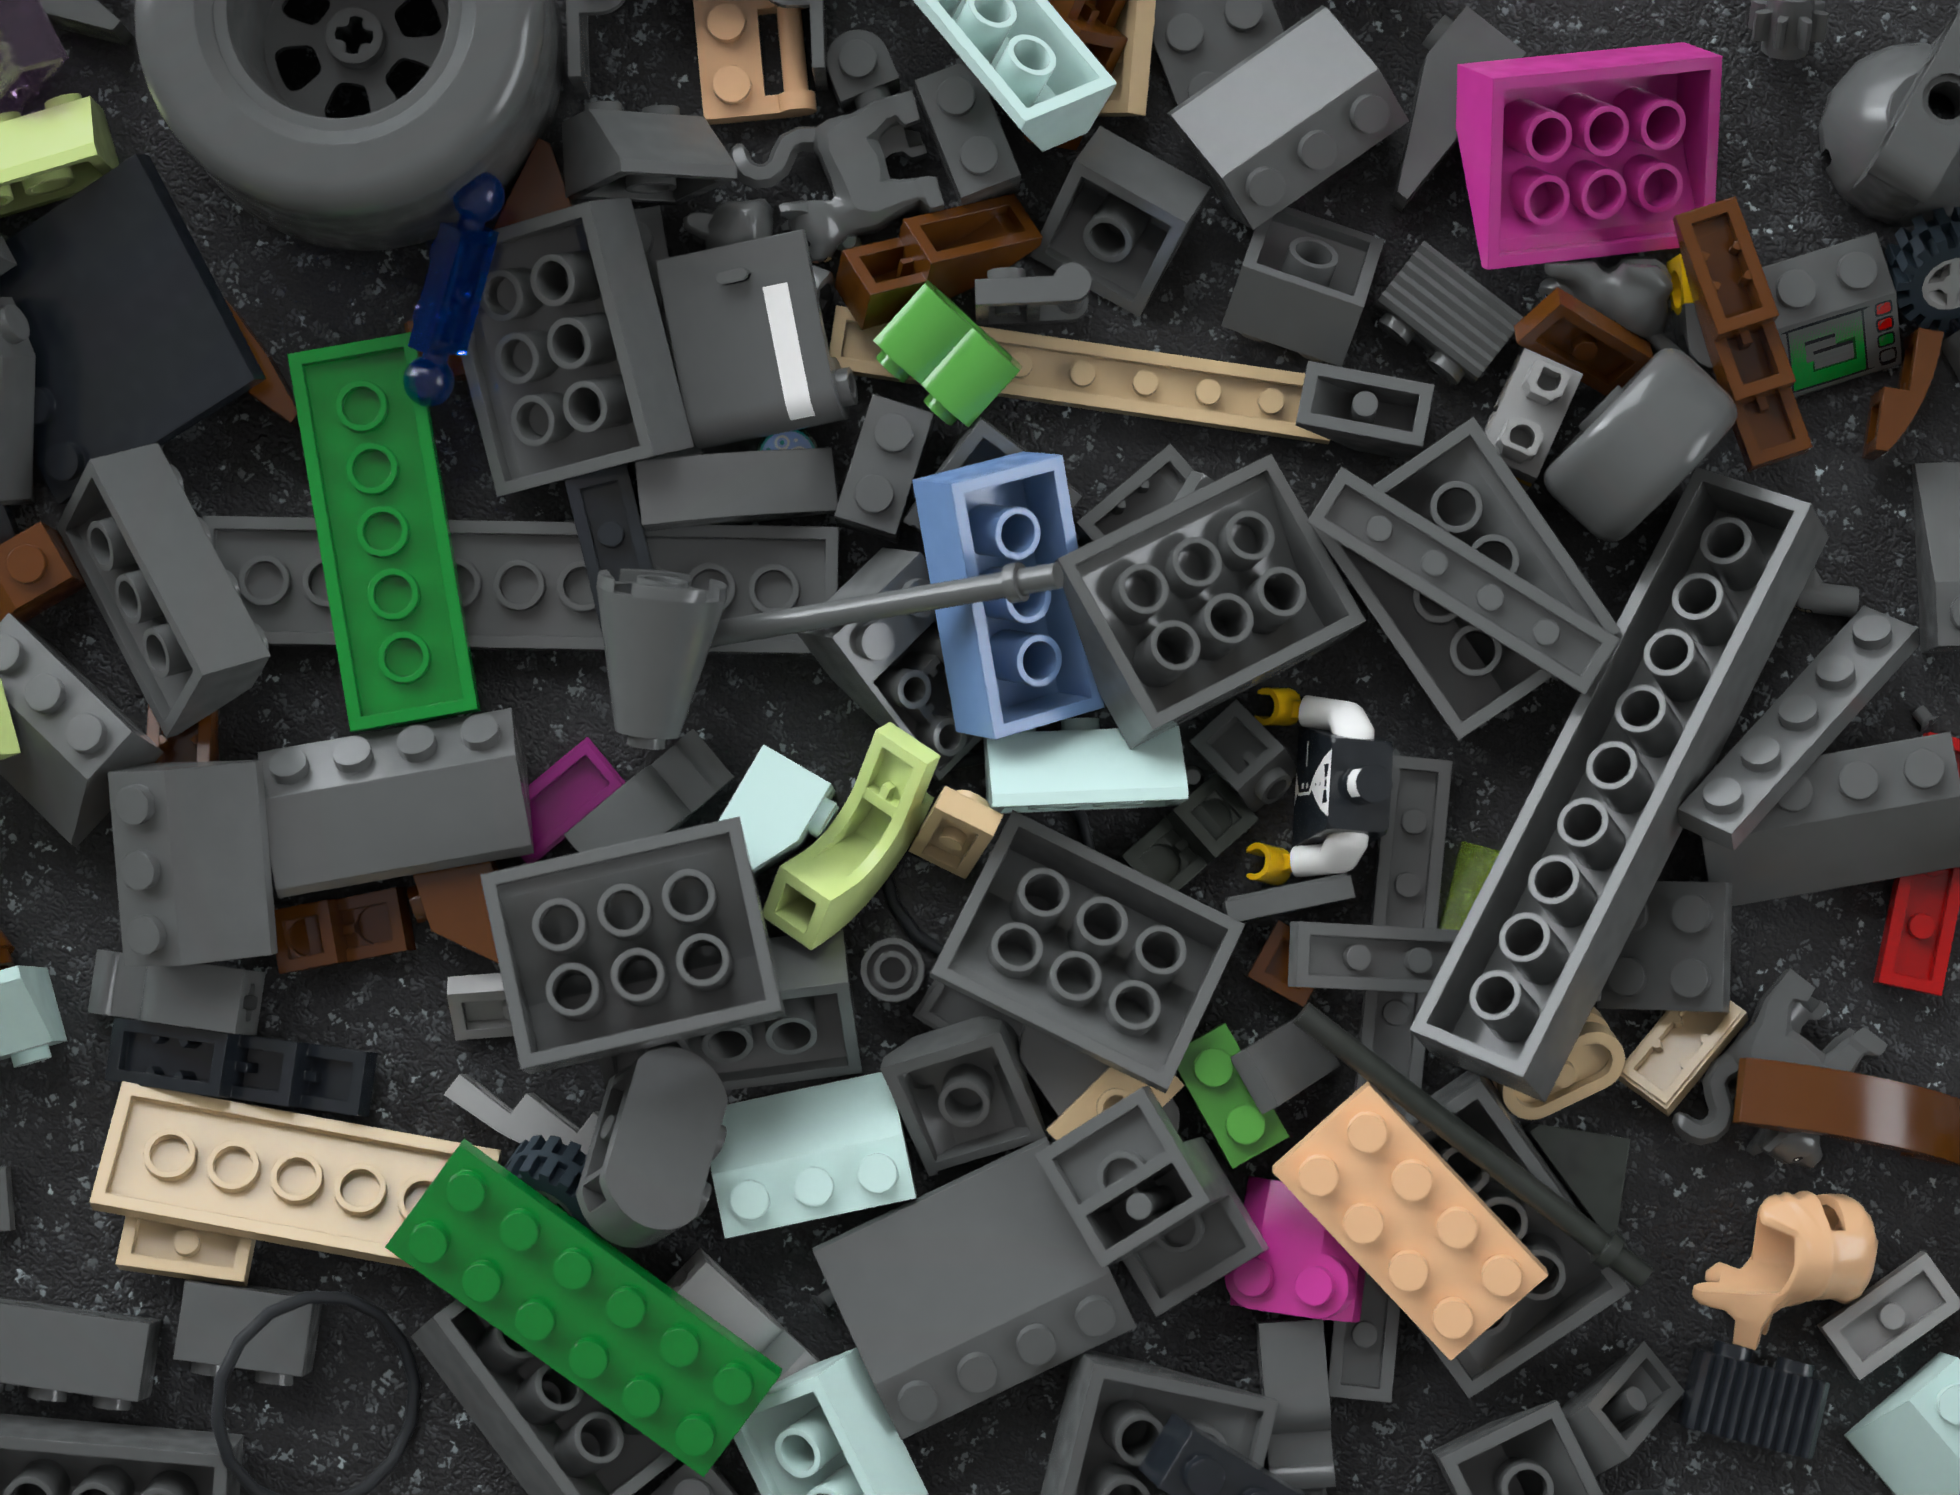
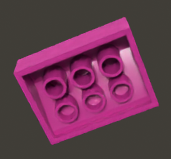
M1685 42L1457 64L1456 131L1481 266L1491 270L1680 248L1673 222L1674 216L1715 203L1723 56Z

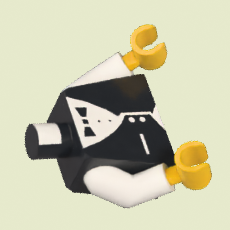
M1267 687L1259 689L1257 694L1270 695L1274 701V712L1271 716H1254L1262 725L1290 726L1296 723L1298 719L1301 724L1298 735L1292 836L1293 848L1291 853H1289L1284 848L1255 842L1249 845L1246 853L1265 856V865L1260 872L1256 874L1247 873L1246 877L1250 880L1266 884L1281 885L1289 879L1292 872L1295 877L1346 873L1358 864L1368 844L1387 834L1393 786L1392 742L1374 736L1373 725L1363 708L1356 703L1310 695L1304 696L1301 701L1300 695L1291 688Z

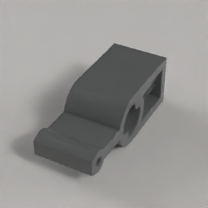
M692 729L656 761L642 769L565 833L564 836L579 853L676 831L694 812L724 789L735 777L698 733Z
M97 949L87 1013L232 1034L257 1035L266 972L203 963L184 966H124L123 952Z
M1299 1316L1255 1320L1261 1395L1279 1401L1267 1449L1268 1470L1299 1489L1336 1487L1323 1319Z

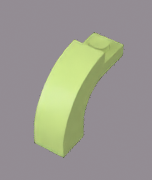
M891 722L876 729L855 785L836 818L811 846L779 866L763 908L764 918L809 950H813L846 926L878 892L914 840L934 800V797L927 793V789L941 756Z

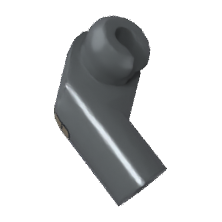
M1814 566L1794 607L1799 611L1852 618L1856 615L1858 609L1859 588L1824 583Z

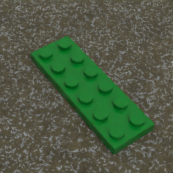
M414 332L287 354L350 732L355 734L481 711L417 335Z
M463 1139L385 1246L390 1252L702 1477L707 1474L778 1380L782 1372V1368L466 1139Z

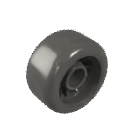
M1664 348L1655 354L1623 387L1617 385L1578 426L1581 431L1546 468L1543 474L1544 484L1552 497L1591 534L1602 541L1615 543L1635 529L1719 443L1737 419L1736 404L1731 396L1688 355L1675 348Z

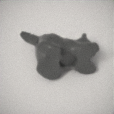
M1626 256L1625 259H1621L1617 265L1609 269L1600 265L1594 258L1545 263L1544 271L1548 277L1540 283L1538 293L1542 300L1559 287L1651 344V349L1656 354L1664 348H1675L1684 352L1664 334L1668 319L1667 300L1673 291V283L1666 266L1656 258L1649 256Z

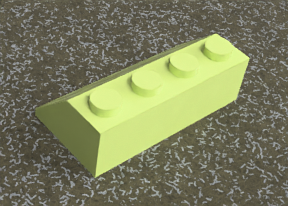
M78 93L60 95L46 101L44 110L24 116L16 111L0 113V218L70 198L120 165L104 110L91 96L82 98V95Z

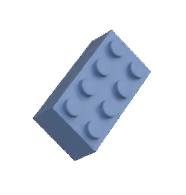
M1022 451L912 480L930 584L1002 572L1003 566L1010 563L1021 562L1025 567L1054 563L1058 558L1078 549L1063 455ZM1063 587L1057 590L1030 594L1029 599L1025 602L1012 604L1006 598L935 610L956 732L996 740L1104 708V701L1098 692Z

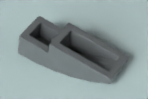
M832 448L731 452L635 462L641 523L647 531L707 524L737 525L835 513L838 505Z

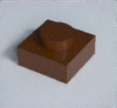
M1277 920L1246 977L1304 1008L1314 988L1288 987L1290 926Z

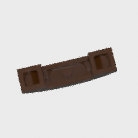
M1739 1058L1733 1123L1788 1134L1805 1132L1901 1151L1900 1156L1960 1166L1959 1098L1924 1087L1860 1073L1775 1060Z

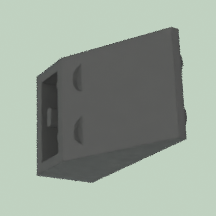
M882 547L828 601L930 584L926 559L921 552ZM935 610L797 633L829 677L880 727L891 722L941 756L933 774V779L940 781L983 738L956 732Z

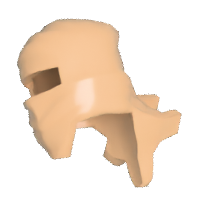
M1799 1191L1795 1194L1783 1192L1780 1195L1768 1196L1758 1209L1753 1250L1749 1260L1741 1269L1720 1261L1706 1270L1705 1280L1707 1282L1694 1285L1692 1296L1701 1305L1726 1311L1735 1320L1733 1344L1756 1350L1761 1334L1766 1335L1768 1333L1773 1314L1781 1308L1813 1300L1828 1299L1842 1304H1849L1863 1294L1874 1271L1878 1240L1871 1216L1865 1211L1860 1202L1845 1194L1815 1195L1809 1191Z

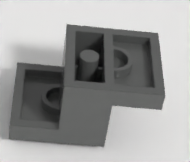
M1149 1085L1136 1090L1035 1154L1100 1267L1104 1268L1123 1261L1156 1317L1270 1249L1203 1136L1182 1142Z

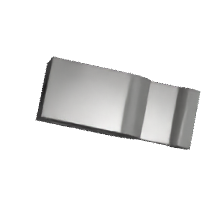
M701 1248L666 1283L667 1286L781 1367L782 1372L775 1383L809 1365L820 1362L755 1297Z

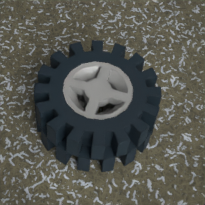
M1943 207L1933 209L1934 220L1926 223L1922 214L1911 219L1915 229L1909 232L1901 227L1894 234L1899 245L1888 243L1884 252L1888 259L1886 263L1896 290L1897 305L1910 322L1915 318L1918 327L1928 329L1932 321H1934L1938 331L1949 330L1951 319H1956L1960 326V207H1954L1951 217L1947 216Z

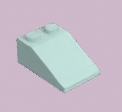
M763 744L719 821L740 817L754 878H757L804 847L810 835L818 839L832 823L839 807L836 802L831 800L836 792L831 783Z

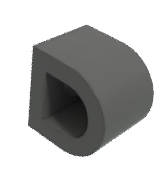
M850 30L839 35L832 42L827 52L826 65L829 82L842 113L854 108L858 110L874 100L892 96L891 93L900 90L899 75L886 45L877 35L866 30Z

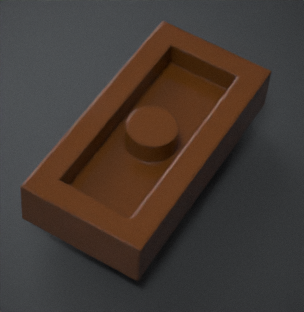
M1559 287L1553 290L1514 325L1517 344L1582 373L1581 382L1605 396L1617 385L1623 387L1653 357L1651 344Z

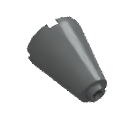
M607 569L599 571L596 586L614 728L616 732L627 735L628 746L640 749L661 750L666 747V739L680 737L727 600V584L710 579L709 590L707 591L692 588L693 575L647 569H620L619 581H615Z

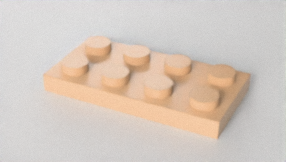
M1368 1081L1272 1166V1172L1450 1361L1548 1277L1547 1268L1393 1104Z

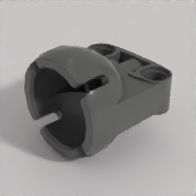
M1960 9L1955 12L1943 32L1932 44L1925 42L1896 44L1882 48L1858 60L1828 95L1818 126L1821 155L1830 154L1832 159L1830 165L1825 170L1838 194L1865 217L1896 227H1913L1911 219L1922 214L1926 223L1934 220L1933 209L1943 207L1947 216L1951 217L1954 207H1960ZM1938 93L1947 97L1954 106V118L1944 120L1934 115L1928 106L1929 94Z

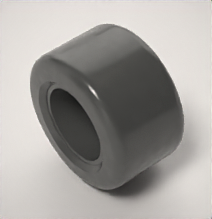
M135 0V34L141 69L154 103L173 135L225 194L242 209L264 224L290 237L314 245L340 250H390L417 245L441 237L466 225L487 211L517 182L538 138L545 139L558 105L563 81L564 41L563 28L556 0H432L438 12L441 28L432 36L422 37L404 36L396 19L398 12L412 0H329L330 7L318 23L313 25L291 19L285 15L284 7L289 0ZM360 32H366L371 40V44H360L358 54H352L346 43L357 42ZM313 49L321 65L320 73L302 89L296 91L289 90L279 71L277 64L278 55L285 50ZM403 61H410L429 68L420 82L400 99L396 98L388 86V77L398 64ZM341 86H355L364 88L367 91L371 113L351 118H327V109L336 91Z

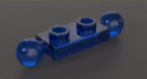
M490 172L478 175L454 195L453 203L460 214L458 223L441 222L438 235L430 249V265L421 298L414 309V325L408 347L422 352L423 355L414 359L407 366L403 376V386L406 394L413 402L421 406H437L450 397L454 389L455 378L451 367L447 363L449 355H466L499 235V232L484 225L486 221L493 219L499 214L505 200V193L501 182Z

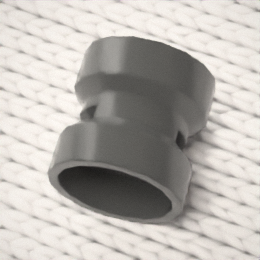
M886 938L877 941L866 951L861 961L860 974L864 986L873 996L885 1002L898 1003L910 999L920 990L925 980V964L922 955L911 943L899 938Z

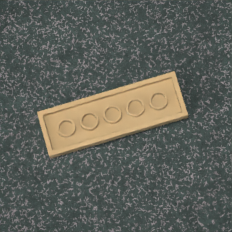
M122 1081L89 1203L92 1209L96 1211L413 1268L386 1249L385 1246L460 1143L185 1092L140 1086L139 1084ZM474 1145L501 1164V1150Z

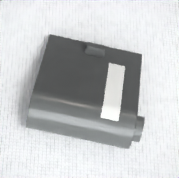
M804 229L655 261L684 409L691 437L698 449L701 450L809 428L849 418V406L857 405L858 403L856 381L850 367L841 368L837 358L830 357L806 231Z

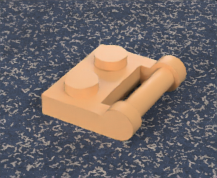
M693 0L703 116L709 125L802 117L817 112L816 94L814 91L809 90L802 21V10L805 8H782L771 3L769 0ZM777 14L784 90L780 94H765L758 15Z

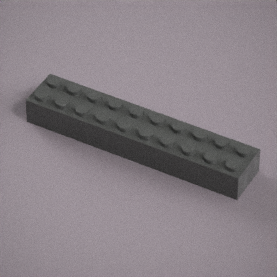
M1696 467L1617 622L1621 631L1614 636L1620 639L1586 694H1580L1409 1029L1433 1056L1542 1102H1546L1683 829L1679 825L1677 808L1712 771L1829 538L1811 503Z

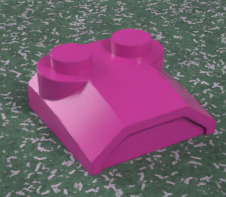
M1249 1176L1244 1207L1270 1249L1225 1276L1226 1287L1231 1295L1230 1304L1253 1310L1313 1319L1360 1322L1366 1271L1281 1181Z

